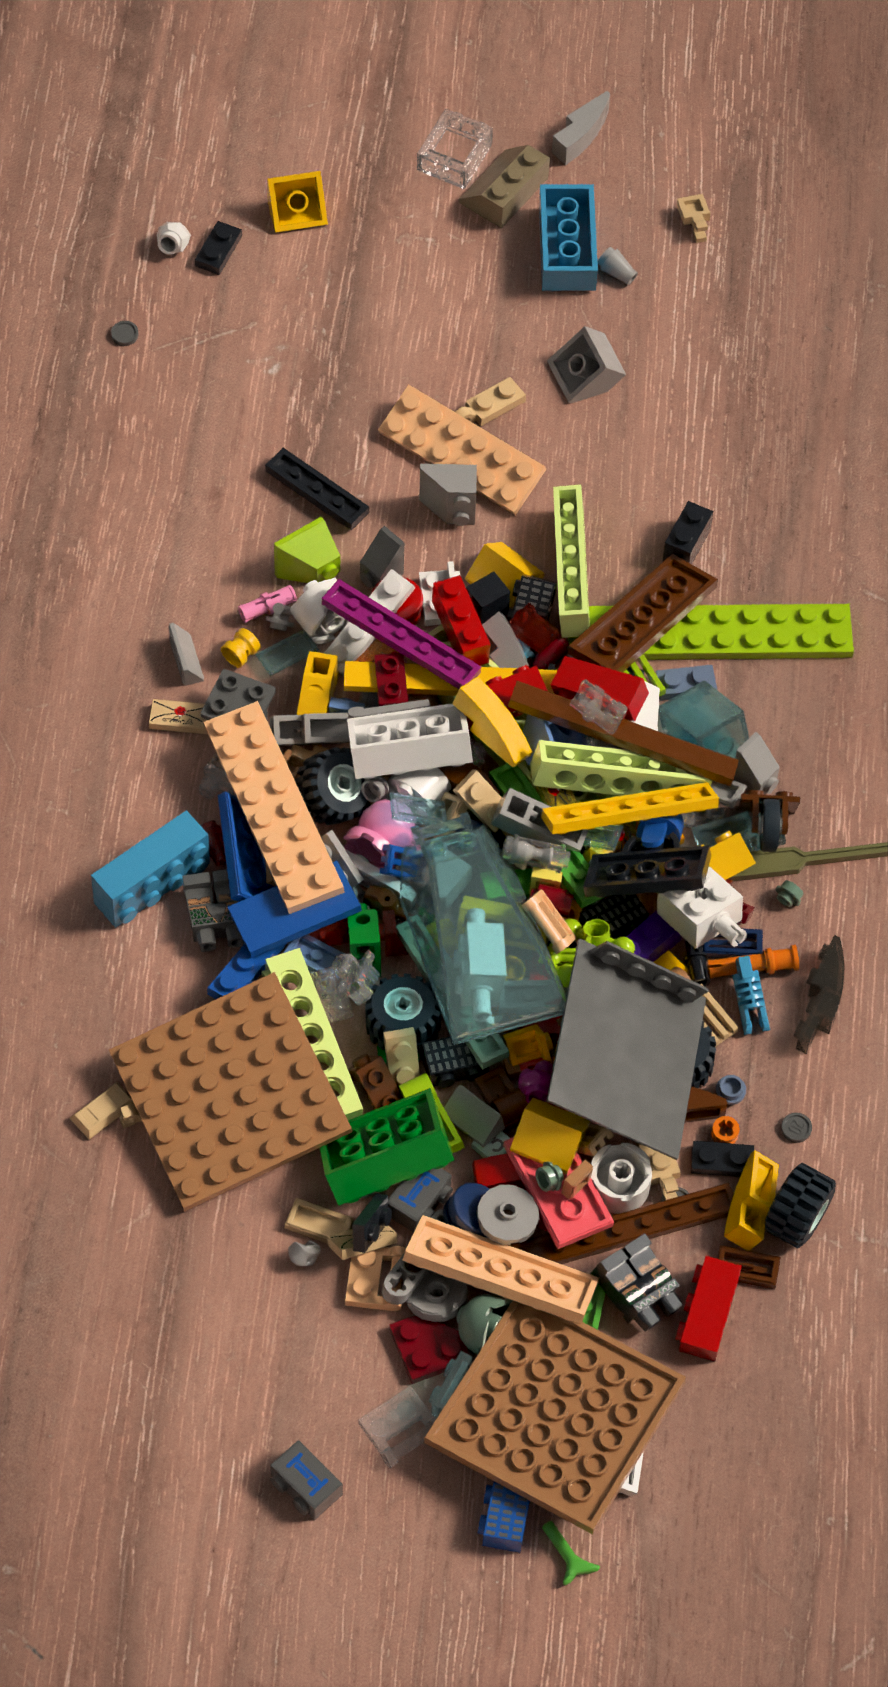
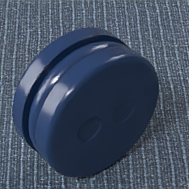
M478 1183L461 1185L444 1205V1222L488 1238L479 1227L476 1211L481 1197L489 1188Z

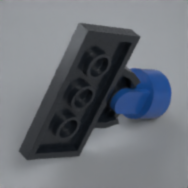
M681 814L651 818L647 821L640 820L636 832L637 839L632 835L625 843L622 852L592 855L583 886L585 897L596 896L604 898L609 895L625 894L633 896L638 893H665L675 890L694 891L704 888L712 856L710 846L681 848L680 839L684 828V820Z

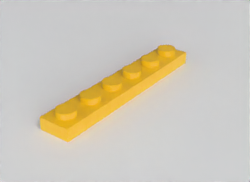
M705 782L542 808L541 819L552 835L566 834L571 831L592 830L596 827L621 825L639 820L647 821L651 818L677 816L678 814L694 811L702 812L707 809L718 808L719 797L709 783Z

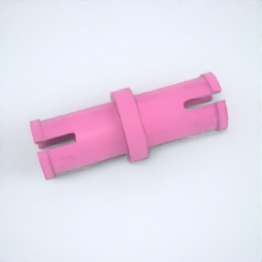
M287 585L275 592L260 594V598L238 606V611L243 622L247 623L264 614H273V606L276 603L288 605L296 602L297 597L293 587Z

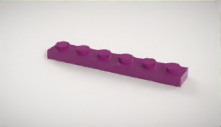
M340 579L322 597L321 604L457 689H460V687L478 677L481 673V666Z

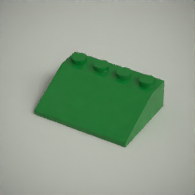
M431 1088L348 1120L353 1131L352 1133L320 1147L325 1176L338 1206L345 1203H354L360 1200L362 1196L373 1192L385 1191L393 1184L403 1180H413L421 1173L431 1169H441L449 1162L454 1161L451 1145Z

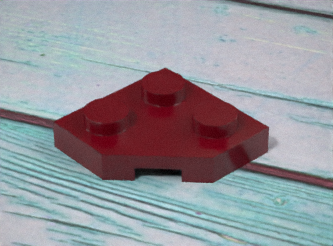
M416 1315L389 1324L390 1333L412 1384L471 1363V1357L465 1344L460 1339L459 1331L439 1322L423 1320Z

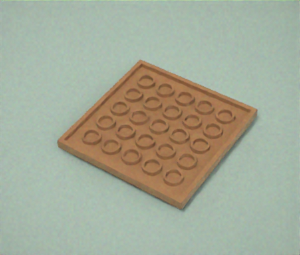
M275 972L109 1049L184 1211L190 1210L353 1132Z
M513 1300L424 1437V1443L593 1535L686 1383V1377L583 1322L578 1324L568 1321L562 1317L534 1309L531 1306Z

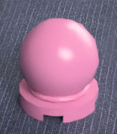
M388 799L376 801L363 811L358 826L350 828L343 838L347 840L344 848L355 855L360 854L377 868H384L385 863L381 862V857L386 856L383 844L409 848L416 835L415 818L409 808L398 801ZM395 853L394 858L398 859L400 854Z

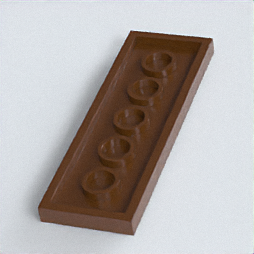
M672 554L568 646V654L578 660L624 672L717 588L718 579Z

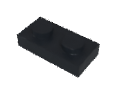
M217 221L195 258V267L220 275L242 238V229Z
M693 1141L691 1174L740 1177L750 1154L754 1151V1145Z
M376 1193L354 1221L353 1251L365 1253L372 1243L378 1240L379 1234L385 1226L387 1227L390 1224L392 1210L388 1208V1195Z

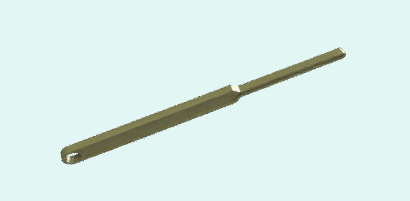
M888 842L807 852L795 846L777 848L776 852L750 851L756 864L728 879L742 881L799 874L805 866L886 857L888 856Z

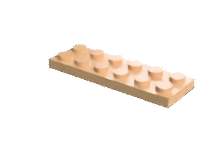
M409 384L378 429L380 434L430 464L477 465L476 492L514 515L518 513L547 470L544 465Z
M422 1215L402 1260L416 1267L433 1271L447 1278L461 1281L475 1288L489 1291L506 1299L517 1301L578 1324H582L599 1280L598 1277L508 1245L496 1243L489 1238Z

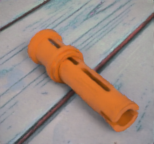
M796 944L786 949L772 950L771 948H766L763 950V953L745 955L750 956L753 971H765L769 975L774 974L778 970L793 969L794 971H799L800 968ZM744 956L707 960L709 978L713 979L714 977L737 974L735 960L738 957Z

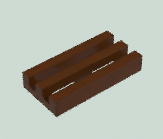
M719 1246L717 1259L741 1265V1271L759 1274L753 1275L741 1272L738 1282L771 1289L776 1288L781 1257ZM724 1256L772 1265L773 1269L754 1266V1264L724 1260Z

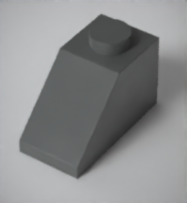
M386 526L379 530L360 561V578L369 588H374L391 569L401 576L404 574L405 543Z

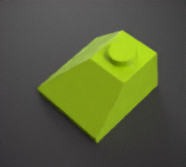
M322 517L274 543V567L277 578L304 583L316 580L319 583L334 578L341 571V556Z

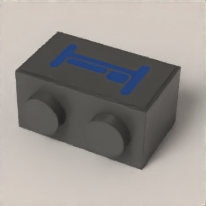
M442 1168L431 1169L419 1174L413 1180H403L388 1199V1208L392 1210L391 1218L414 1232L422 1215L431 1218L440 1202L444 1204L449 1199L453 1191L451 1187L452 1175Z
M299 1440L270 1465L272 1477L270 1480L279 1492L284 1493L286 1491L294 1499L292 1503L295 1508L304 1516L308 1513L316 1520L343 1495V1484Z

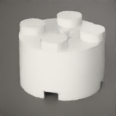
M336 578L319 583L316 580L307 583L303 588L304 593L290 608L294 618L316 644H323L336 639L333 634L340 629L343 630L349 622L321 604L322 597L337 581Z
M439 768L429 771H409L401 775L393 774L387 780L389 792L386 799L402 803L409 808L415 821L427 823L430 821L444 793H449L452 787L447 777Z
M621 1143V1145L613 1146L609 1144L602 1147L592 1160L593 1171L591 1179L608 1211L620 1214L641 1207L649 1195L652 1179V1168L647 1154L636 1145L630 1143Z

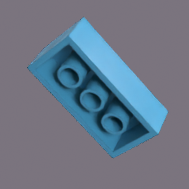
M540 184L539 227L542 291H596L598 262L594 184Z
M187 810L91 875L94 904L115 928L122 923H129L136 917L138 912L146 907L154 906L167 892L180 888L183 885L182 876L202 873L208 867L210 855L207 832Z

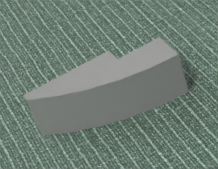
M608 91L567 115L566 128L553 135L552 153L564 165L578 157L592 143L601 130L609 112L610 93Z
M498 611L482 624L485 632L498 647V649L490 654V657L499 668H519L528 665L522 645L504 615Z
M348 713L276 715L269 718L270 728L278 746L350 743L347 722Z

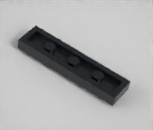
M284 447L265 465L267 473L351 531L369 514L368 505Z

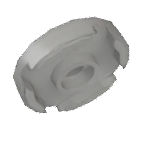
M499 1185L489 1189L481 1197L476 1211L482 1233L491 1241L502 1245L526 1241L534 1233L539 1220V1209L533 1196L526 1190L514 1185ZM504 1210H511L513 1215L505 1214Z
M429 1270L408 1298L407 1306L414 1315L423 1320L432 1322L447 1321L456 1317L460 1308L467 1304L468 1288L461 1281L447 1278Z

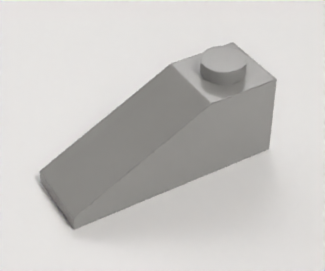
M511 788L500 799L490 824L516 837L575 852L581 851L588 830L583 829L566 834L552 835L541 819L542 808H549L550 806Z

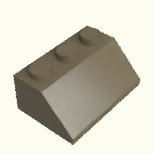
M529 145L505 149L459 198V203L503 228L540 188V184H543L548 179L550 157Z

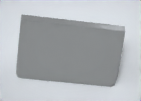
M170 623L168 626L169 641L182 683L187 686L203 682L204 676L191 635L178 625Z
M462 1085L455 1089L444 1107L453 1125L482 1147H485L505 1129L502 1116Z

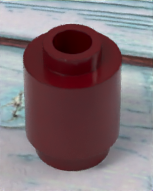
M540 883L538 889H531L530 897L542 889L560 915L568 918L573 894L566 893L567 890Z

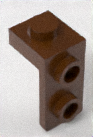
M363 1054L352 1061L353 1066L348 1068L351 1079L361 1083L374 1110L403 1099L382 1056Z

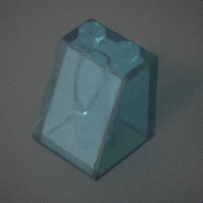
M705 680L659 706L658 712L661 726L667 735L734 759L737 749L749 739L744 710Z

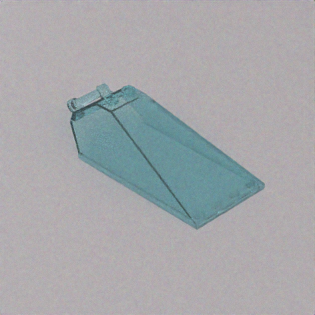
M468 812L459 814L457 818L420 827L416 825L410 827L414 844L405 846L401 856L400 904L453 1045L563 1015L567 998L566 992L537 922L529 911L525 912L521 907L527 901L516 871L491 832L484 825L473 827ZM458 829H462V831H458V832H455V833L447 834V835H444V836H440V837H436V838H433V839H429V840H425V841H424L425 838H429V837H432V836H436V835L444 834V833H447V832L455 831V830H458Z

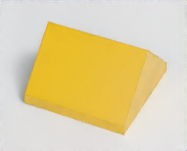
M320 170L267 178L268 206L275 233L328 225Z
M503 542L484 544L465 580L472 584L486 575L495 572L510 590L509 608H513L517 598L512 596L516 579L521 580V576L525 574L543 578L545 573Z
M532 1098L524 1109L510 1151L541 1164L549 1161L553 1165H558L562 1172L567 1174L590 1121Z

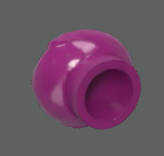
M548 1060L537 1062L533 1070L530 1068L524 1069L519 1076L518 1087L526 1096L528 1103L532 1098L548 1103L547 1095L553 1064Z

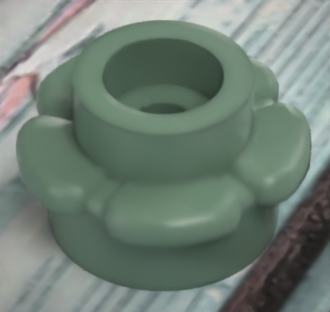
M785 880L781 886L777 885L776 892L779 893L777 899L786 907L800 905V899L804 893L796 884Z
M549 1161L544 1162L543 1167L538 1168L535 1174L537 1183L543 1191H557L561 1188L564 1176L558 1165H553Z

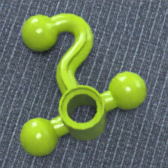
M568 918L565 920L577 938L575 940L582 939L595 946L609 941L632 953L635 951V945L628 937L610 938V926L604 920L592 919L587 921L583 928L576 919ZM565 948L557 955L553 952L545 961L547 973L556 978L558 984L564 988L569 987L576 948Z

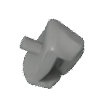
M308 1241L305 1245L294 1242L288 1247L290 1260L299 1266L313 1265L321 1251L320 1246L312 1241Z

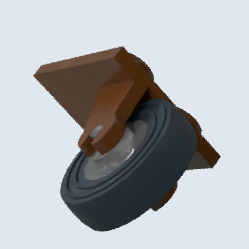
M747 790L746 794H741L736 805V811L751 812V833L759 834L761 851H777L779 835H787L788 814H795L800 804V797L793 796V793L788 791L776 792V795H764V791Z

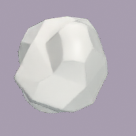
M166 222L158 228V247L163 253L168 255L183 252L189 243L191 235L180 222Z

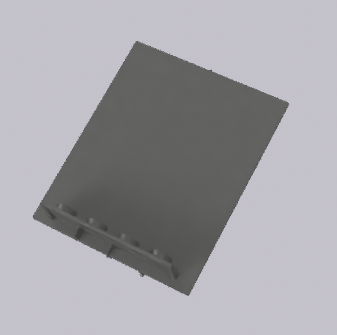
M579 939L575 951L547 1102L677 1160L680 1153L706 998L702 995L709 992V989L609 941L595 946Z

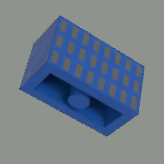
M494 1481L493 1485H486L483 1503L489 1504L487 1515H481L478 1527V1534L483 1535L482 1546L520 1553L530 1500Z

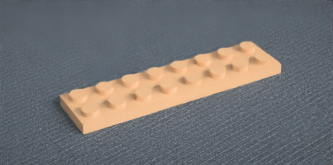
M258 701L203 722L288 913L292 914L345 893L344 886Z

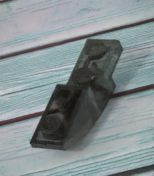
M836 935L833 936L830 945L824 943L818 956V960L821 963L818 969L815 967L811 969L806 984L810 985L808 997H811L806 1008V1013H809L806 1022L800 1020L794 1033V1037L798 1038L796 1050L807 1054L818 1030L830 1034L838 1012L844 985L845 963L841 940Z

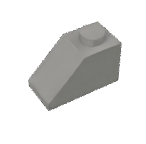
M755 732L736 751L735 759L739 760L734 781L747 785L746 791L761 790L764 791V794H770L779 783L777 778L780 767L762 737Z

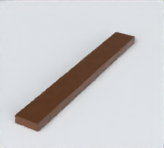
M520 681L516 682L508 704L509 708L731 787L739 762L737 759Z
M725 1183L611 1216L614 1220L613 1227L560 1249H557L550 1234L508 1246L559 1264H565L624 1247L644 1233L649 1239L728 1217L734 1194L730 1183Z

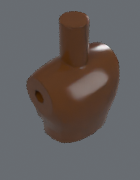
M370 885L364 894L363 903L369 905L370 909H375L379 919L385 924L393 925L399 920L405 922L417 916V914L400 907L397 895L388 888Z

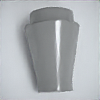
M609 247L598 260L601 271L623 281L627 285H630L638 275V272L632 268L618 249L614 250L612 247Z

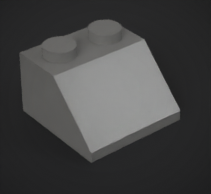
M586 326L547 360L569 403H575L606 393L626 376L605 333Z
M420 464L419 500L446 524L458 526L475 525L477 465Z

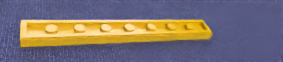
M345 661L344 691L377 692L375 662ZM404 663L407 694L457 695L459 689L418 664ZM481 667V673L478 677L484 683L497 676H501L504 679L513 675L512 672L517 668ZM538 669L548 692L554 694L550 684L557 670Z

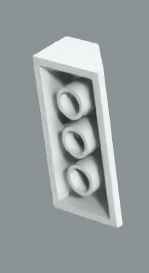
M453 704L347 719L355 779H373L377 776L388 774L401 775L416 770L429 771L437 767L462 766L465 763L473 762L467 718Z

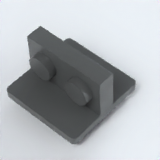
M223 669L201 711V717L210 720L258 701L268 722L267 709L276 693V688Z

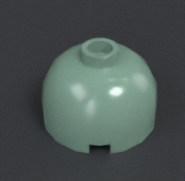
M492 1293L479 1294L460 1308L457 1315L459 1335L461 1341L470 1351L477 1355L479 1354L510 1306L509 1303H512V1300Z

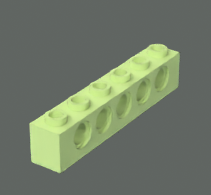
M581 485L553 487L561 636L562 638L579 637L590 627Z
M544 740L538 741L530 763L533 786L619 796L708 782L711 786L713 781L629 750Z
M300 948L267 958L265 960V970L262 971V977L275 972L281 986L285 983H294L297 986L294 990H286L284 988L283 990L294 1011L303 1009L308 1013L304 1017L297 1018L306 1036H315L318 1039L316 1043L310 1045L318 1061L329 1066L327 1070H324V1073L332 1089L340 1094L337 1096V1099L347 1120L363 1115L362 1104Z

